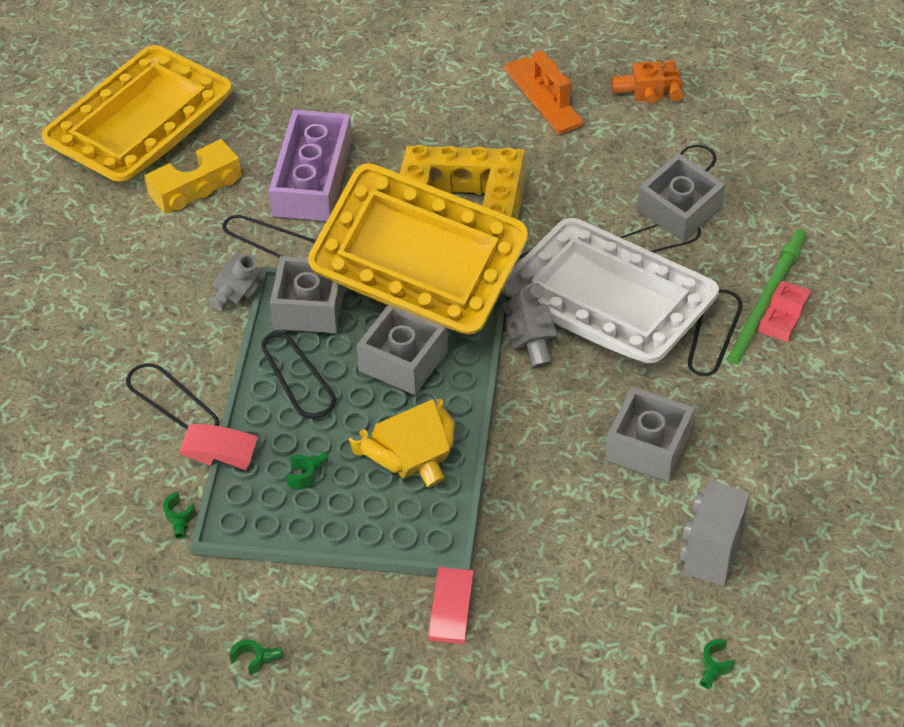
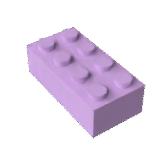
M305 110L292 111L269 188L272 217L317 221L328 220L336 205L353 141L350 114Z

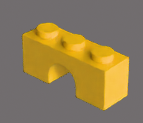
M222 139L196 150L199 168L194 171L181 172L169 163L144 175L148 195L165 214L174 210H181L186 204L199 198H206L213 191L225 185H233L238 179L242 178L239 157Z

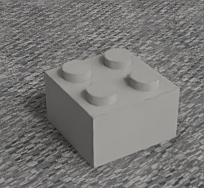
M677 153L639 186L637 210L673 236L684 241L722 207L725 184L680 153Z
M280 256L270 299L273 329L337 333L345 286L315 273L309 265L308 258Z
M388 305L356 345L358 369L364 374L416 395L448 352L447 328Z
M631 387L607 434L605 460L669 482L692 434L695 407Z
M710 480L704 494L698 492L692 511L695 515L693 520H687L682 540L685 541L680 554V560L685 562L683 574L725 586L744 532L750 492Z

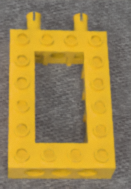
M407 146L399 174L450 194L452 192L475 193V195L485 193L482 206L518 220L526 182L525 149Z

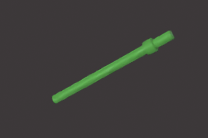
M797 229L790 242L783 246L779 254L780 261L727 357L728 362L737 365L740 363L759 327L761 319L770 306L772 295L780 282L784 280L790 266L797 262L801 254L800 248L807 236L804 230Z

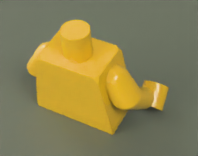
M441 398L436 400V404L432 399L375 424L371 434L372 439L369 438L368 432L363 429L359 432L361 440L356 441L351 437L348 440L355 455H366L392 473H399L402 478L410 477L419 472L426 487L430 488L445 479L438 463L447 458L450 448L453 446L455 421L443 408V400Z

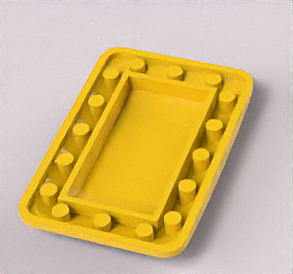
M148 46L42 130V139L47 146L113 181H126L157 161L198 127L230 95L232 84L227 78L162 46Z
M367 163L357 167L313 245L308 256V262L315 273L384 304L445 326L448 329L469 335L477 333L485 325L527 242L528 232L524 223L515 218L378 165Z

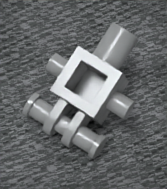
M239 252L233 255L212 284L216 288V296L209 301L211 307L222 311L228 300L237 304L243 296H246L248 299L260 285L256 279L262 271L256 266L257 259L255 256L248 253L241 255Z
M533 283L530 287H523L511 295L510 300L503 303V311L509 315L505 320L513 348L527 347L533 368L551 363L546 341L557 335L549 306H539L538 299L543 297L544 289L538 283Z

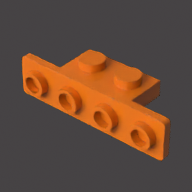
M543 50L532 53V60L526 56L505 64V71L558 135L582 127L583 120L569 105L570 92L572 91L570 79L560 72L554 60L549 59Z

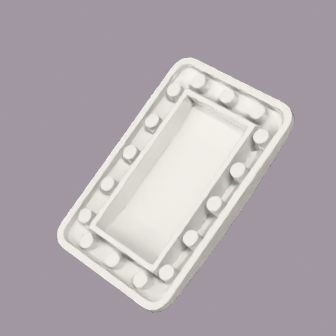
M567 218L559 222L513 268L504 290V294L511 297V295L523 287H530L533 283L540 284L544 289V295L538 299L539 306H549L553 323L596 344L645 363H655L662 360L719 295V286L712 279L576 218Z

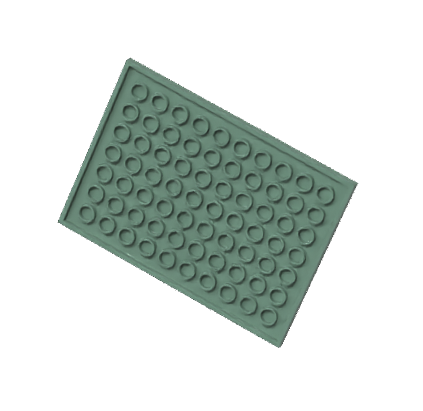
M261 267L262 271L258 279L260 285L255 290L221 427L245 432L258 438L246 470L213 459L190 544L191 554L437 576L438 567L471 570L505 320L503 303L507 301L508 296L504 293L500 294L485 325L477 333L468 335L447 328L448 352L416 395H413L364 374L358 369L356 345L388 306L387 304L345 287L337 333L273 329L270 299L277 268ZM274 332H283L294 340L335 394V407L330 413L319 418H307L295 410L262 350L261 344L265 336ZM283 337L269 339L266 343L267 350L299 407L308 413H319L326 410L331 404L330 395L291 344ZM441 398L443 400V408L455 421L453 446L450 448L447 458L438 463L445 479L430 488L426 487L419 472L410 477L402 478L399 473H392L366 455H355L348 440L350 437L356 441L361 440L359 432L363 429L368 432L369 438L372 439L371 434L375 424L432 399L436 404V400ZM321 451L327 454L329 460L322 463L321 467L315 470V480L311 486L297 490L287 485L286 474L302 475L307 472L304 469L291 468V456L305 455L310 458L313 455H318Z

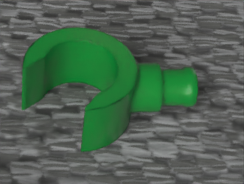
M321 451L318 455H313L310 458L305 455L291 456V468L304 469L307 472L302 475L286 474L287 485L297 490L311 486L315 480V470L321 467L322 463L329 460L327 454Z
M176 492L164 500L163 509L167 521L173 524V529L175 530L174 537L183 539L186 536L187 523L194 518L196 510L194 503H192L183 512H172L171 509L180 501L179 493Z
M249 639L237 642L230 650L231 664L244 652H253L257 655L248 666L249 675L257 673L264 663L272 662L274 659H282L281 647L272 649L270 647L262 648L259 643Z
M714 639L704 647L702 662L705 670L703 678L700 680L702 687L711 688L713 681H716L719 675L728 674L734 669L736 660L719 663L710 657L711 653L724 650L727 640Z

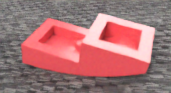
M781 281L772 295L768 310L760 321L758 332L788 342L807 305L812 290Z
M189 424L179 454L210 466L213 459L246 470L258 437L220 426Z
M438 567L429 641L465 644L474 570Z

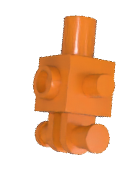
M673 60L665 61L662 66L660 61L632 63L631 75L611 77L612 93L633 92L635 101H646L652 104L659 99H663L665 93H669L672 101H679L684 96L681 90L683 87L681 74L676 69L677 66Z

